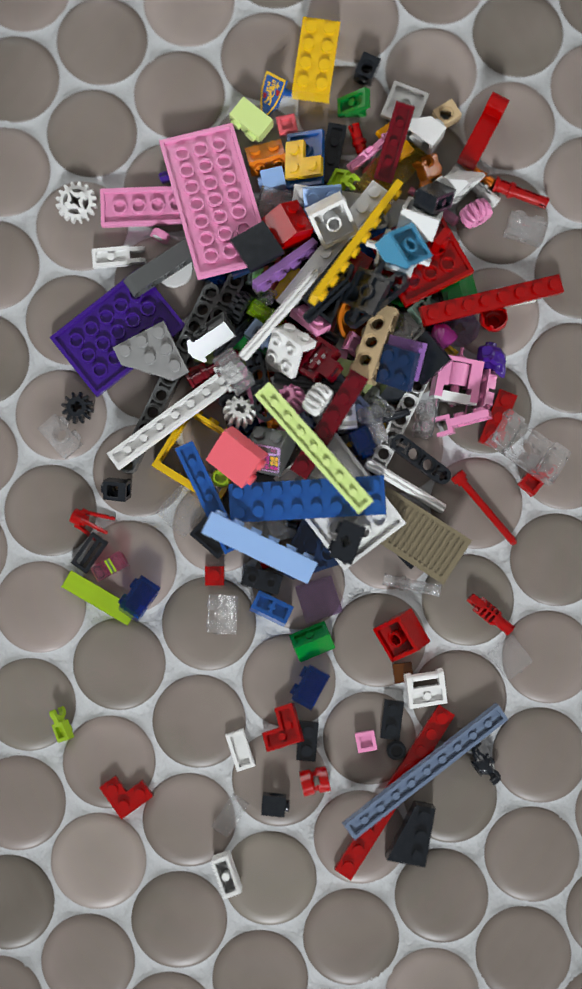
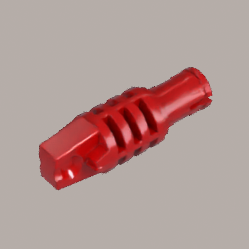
M471 594L466 600L474 607L472 610L488 622V624L497 626L505 635H509L515 628L514 625L502 617V612L484 597L480 599L475 594Z

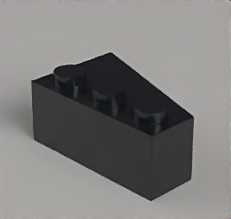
M341 254L336 256L303 296L302 302L311 308L313 306L308 302L311 294ZM350 263L344 273L341 271L338 274L340 278L337 283L343 277L347 278L350 282L354 272V265ZM346 290L319 315L329 322L331 326H333Z
M413 801L399 831L385 853L387 861L426 868L436 810L433 804Z

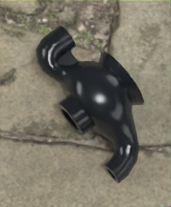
M479 742L471 749L473 761H470V763L481 777L483 774L489 775L491 777L489 779L490 782L495 786L501 780V775L493 768L492 764L495 762L488 753L484 755L479 751V746L481 745V742Z

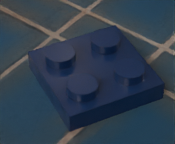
M384 344L376 382L406 392H412L420 353L391 344Z

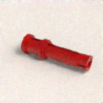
M500 176L496 177L491 190L493 193L498 192L506 195V198L514 197L546 209L549 197L516 186L515 182L512 181L510 183L502 180Z

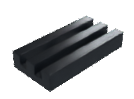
M93 531L73 558L71 564L87 574L109 542ZM95 538V543L92 545L90 550L87 552V554L79 564L77 560L82 555V553L87 548L92 539ZM101 542L102 546L99 548V550L94 555L92 560L89 562L87 567H83V565L90 557L92 552L95 550L97 545Z

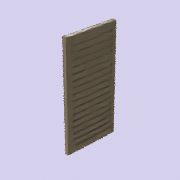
M385 485V496L406 524L380 544L444 585L472 540Z

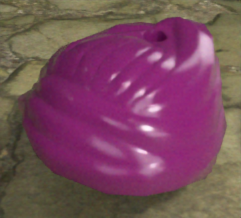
M439 323L432 327V336L443 349L458 338L457 333L447 324Z

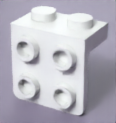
M285 323L272 329L265 361L276 370L293 379L297 375L302 353L315 348L317 341L311 338L309 334L295 328L293 324Z

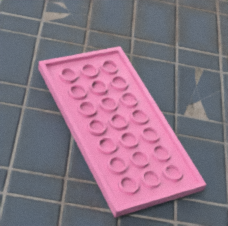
M233 123L159 140L197 280L247 268L230 240L262 221Z

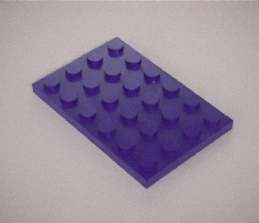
M123 279L49 337L97 398L134 369L120 364L113 349L114 346L162 321L166 323L173 338L183 330L184 322L155 287L135 298L124 284Z

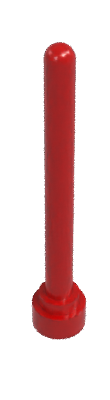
M462 469L451 478V481L455 485L462 486L511 545H515L517 543L516 538L467 482V474Z

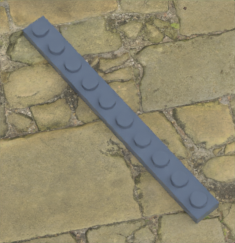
M494 703L344 820L342 824L354 840L505 723L508 718L500 706Z

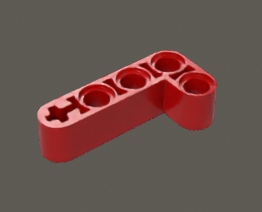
M492 92L483 113L456 162L457 164L474 171L509 104V99Z

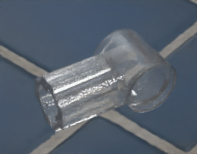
M377 404L361 407L357 413L358 420L361 424L366 425L373 444H380L388 440L389 437L382 422L384 417L382 407Z

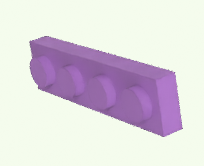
M312 237L252 280L253 291L256 294L265 292L275 281H281L289 271L299 268L303 261L309 260L315 253L318 242Z

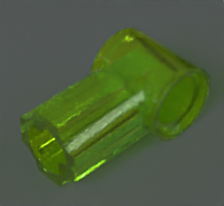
M253 299L246 313L265 324L276 310L269 308L259 300ZM285 317V318L279 323L278 326L283 325V323L285 322V320H286L287 317Z

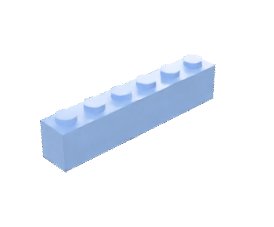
M218 509L216 512H210L201 531L202 534L308 584L318 564L314 561L315 557L306 552L302 555L296 552V547L288 543L286 546L279 544L280 540L271 535L267 538L261 535L263 531L253 526L250 530L244 527V522L236 518L232 521L226 518L228 514Z

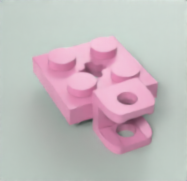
M484 407L472 409L473 413L459 412L453 414L454 418L450 414L435 417L433 422L437 423L446 420L448 430L438 432L436 435L438 438L455 434L454 428L492 419L491 411Z

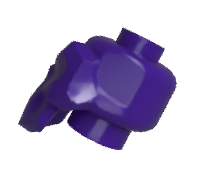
M485 342V345L479 346L476 359L485 362L483 370L491 369L501 378H505L506 355L502 349L497 347V343Z

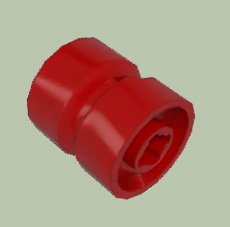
M326 766L317 767L314 771L310 769L299 771L304 797L315 795L316 791L320 793L331 791ZM319 776L320 785H315L313 777Z

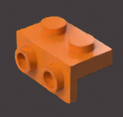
M281 139L244 148L252 177L260 175V170L282 166L285 169V150Z

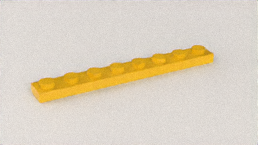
M396 179L315 288L308 302L315 306L319 300L321 302L324 301L329 293L327 291L329 286H335L340 278L338 274L341 271L343 273L350 265L349 259L357 256L361 250L360 244L362 242L365 244L368 241L372 228L376 230L382 219L380 217L383 214L387 215L392 208L391 202L393 200L397 201L401 196L402 181Z

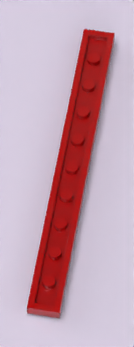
M441 705L436 706L385 788L434 750L455 717L453 713ZM397 807L357 839H352L336 864L335 871L352 880Z

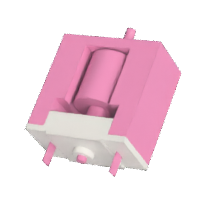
M460 347L459 355H449L452 361L432 378L429 399L437 400L436 407L438 406V401L448 403L450 407L466 405L465 413L467 406H477L485 362L466 358V356H463L464 348ZM444 385H450V391L443 390ZM460 387H462V390H466L465 394L459 393Z

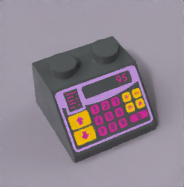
M254 426L249 439L268 453L265 459L266 465L261 471L257 472L281 477L295 447L293 439L286 431Z

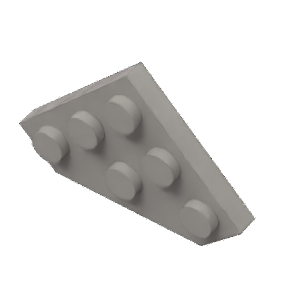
M164 321L113 347L120 364L125 367L134 368L171 381L189 373Z

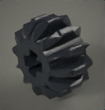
M72 392L71 399L67 396L65 397L68 403L61 404L62 407L67 408L62 411V414L67 415V421L72 420L74 424H77L79 420L84 424V417L89 420L91 419L88 412L94 413V410L89 408L94 405V402L89 401L90 397L88 395L83 397L82 392H79L77 396ZM78 405H80L82 407L81 410L78 409L76 411L74 407H78Z

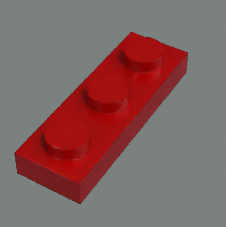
M502 389L498 390L490 410L492 419L486 420L478 440L479 443L497 449L517 395Z

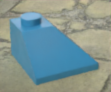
M413 222L388 232L374 244L385 262L406 269L433 256Z

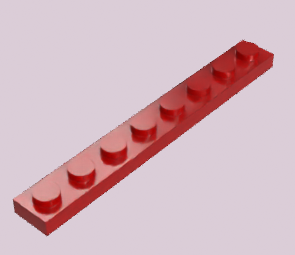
M556 274L421 306L418 310L423 327L559 295L564 292L560 275Z

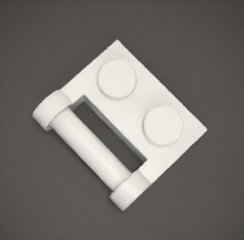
M442 668L424 673L404 674L409 709L447 703L445 677ZM437 678L438 684L413 687V682Z

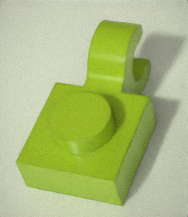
M64 706L57 708L59 715L55 709L49 711L50 717L54 722L51 726L58 743L74 738L72 726L69 724L68 719H64L66 715Z

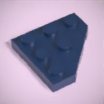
M302 519L290 545L296 547V552L302 555L306 552L315 557L314 561L318 564L313 573L339 565L335 558L329 556L330 551H328L307 521ZM276 570V571H278L279 573H281V574H283V575H285V576H287V577H289V578H291V579H293V580L296 579V578H294V577H292V576H290V575H288V574H285V573H283V572H281V571H279V570Z

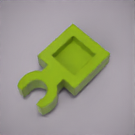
M335 168L327 185L341 184L342 191L346 187L350 190H355L356 187L353 185V182L360 181L361 179L349 170Z

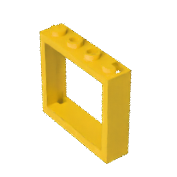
M202 411L192 417L220 435L225 430L218 426L220 422L210 417L208 420L202 416ZM187 420L171 433L151 466L195 492L190 480L163 464L188 424L189 420ZM228 485L222 487L218 494L221 501L229 490Z

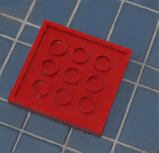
M443 216L434 240L444 227L450 230ZM452 232L449 237L451 239L450 243L445 249L441 248L438 253L431 249L433 242H425L433 256L429 258L431 259L429 267L417 264L411 278H409V287L399 295L405 308L474 273V269ZM384 233L372 238L371 240L378 242L384 236ZM371 248V249L373 250L375 256H377V253H376L377 250ZM384 270L388 278L394 274ZM399 279L397 282L401 285L402 281Z

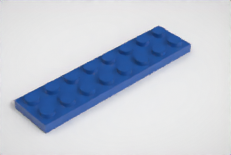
M384 475L354 477L374 500L359 514L327 478L255 482L251 485L247 484L242 489L236 484H228L230 520L233 521L236 518L242 522L386 515Z

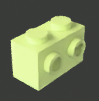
M242 97L229 113L230 123L233 124V127L244 131L246 137L253 142L256 141L260 144L273 128V119L245 97Z

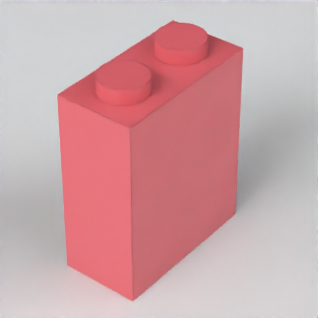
M230 426L222 432L207 456L206 461L242 489L247 484L251 485L256 480L257 476L255 474L266 465L265 459L268 453L234 426Z

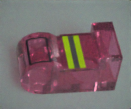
M117 551L90 568L97 582H100L130 565L123 552Z

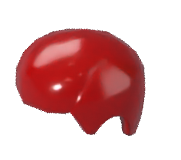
M501 308L480 313L479 322L489 332H498L505 328L508 322L507 310Z

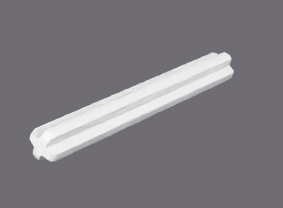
M367 459L364 468L377 476L384 475V480L435 511L439 513L444 512L446 508L445 503L374 460Z

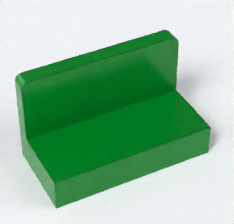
M325 621L289 635L300 662L335 648Z

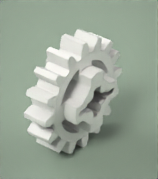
M71 182L70 187L64 185L65 190L58 191L61 197H56L57 202H59L56 204V207L60 209L59 214L64 216L66 221L71 218L73 224H75L76 220H79L80 224H82L84 218L89 221V214L95 215L92 209H97V205L94 202L98 200L96 196H93L95 193L92 189L89 190L87 184L82 186V183L78 182L77 186H75ZM73 198L79 202L80 208L74 203Z

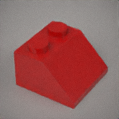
M298 200L280 203L261 219V221L265 222L283 250L303 245L310 240L314 229Z
M412 608L397 614L373 629L391 662L413 654L431 642Z

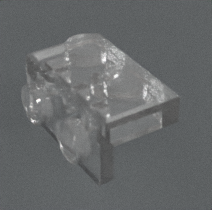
M210 594L207 601V632L212 634H237L238 596Z

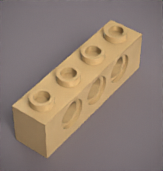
M386 305L375 317H371L368 320L367 325L362 329L361 342L355 350V360L350 364L349 372L352 369L369 379L367 382L369 385L376 386L384 344H388L389 335L394 334L400 316L395 307ZM379 323H383L381 328L376 329ZM377 341L375 346L369 347L371 342ZM366 359H371L369 364L363 365Z

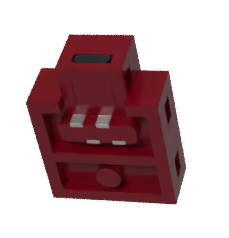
M307 331L306 333L317 342L315 348L302 353L298 372L314 383H320L324 378L332 384L344 370L341 364L337 362L342 354L336 347L320 336L316 337Z

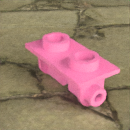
M491 369L483 370L477 406H473L474 408L484 407L490 410V407L493 406L494 393L489 392V389L494 390L496 387L498 376L495 371H491Z

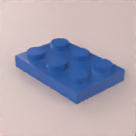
M323 129L287 134V142L302 139L306 142V157L321 155L324 158L323 176L292 181L286 180V189L288 191H293L294 184L306 186L324 185L325 131Z

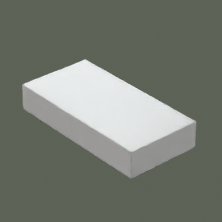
M244 728L225 734L237 772L256 766Z

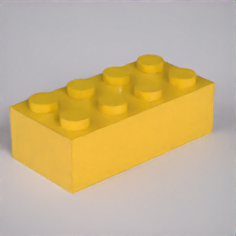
M303 16L292 86V99L329 104L340 33L339 21Z

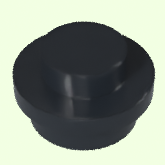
M394 740L387 745V755L391 759L400 760L405 756L406 748L401 741Z

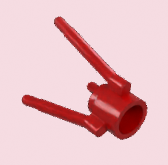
M76 508L71 514L69 521L75 524V528L81 530L89 537L91 533L84 528L86 525L104 534H107L108 531L90 522V517L87 515L115 520L116 518L89 511L85 508L82 510Z

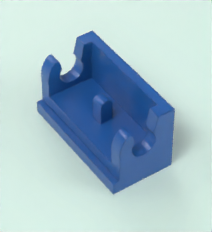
M259 590L250 611L284 627L294 607Z

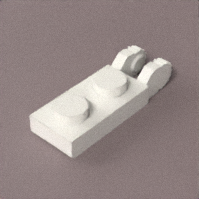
M143 246L91 249L93 269L126 267L146 263L145 258H131V253L145 252V247Z

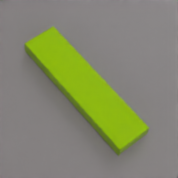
M73 570L70 571L61 586L125 625H129L138 609Z

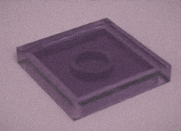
M331 575L295 587L306 624L343 612Z

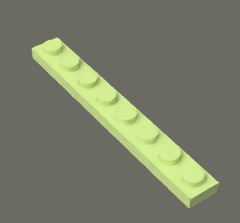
M270 382L255 394L256 398L358 514L374 501Z

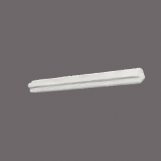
M313 268L239 352V356L243 360L247 361L272 333V329L279 325L321 276L317 269Z

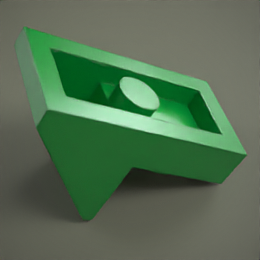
M363 87L337 98L338 117L367 116L366 109L371 108L370 89Z

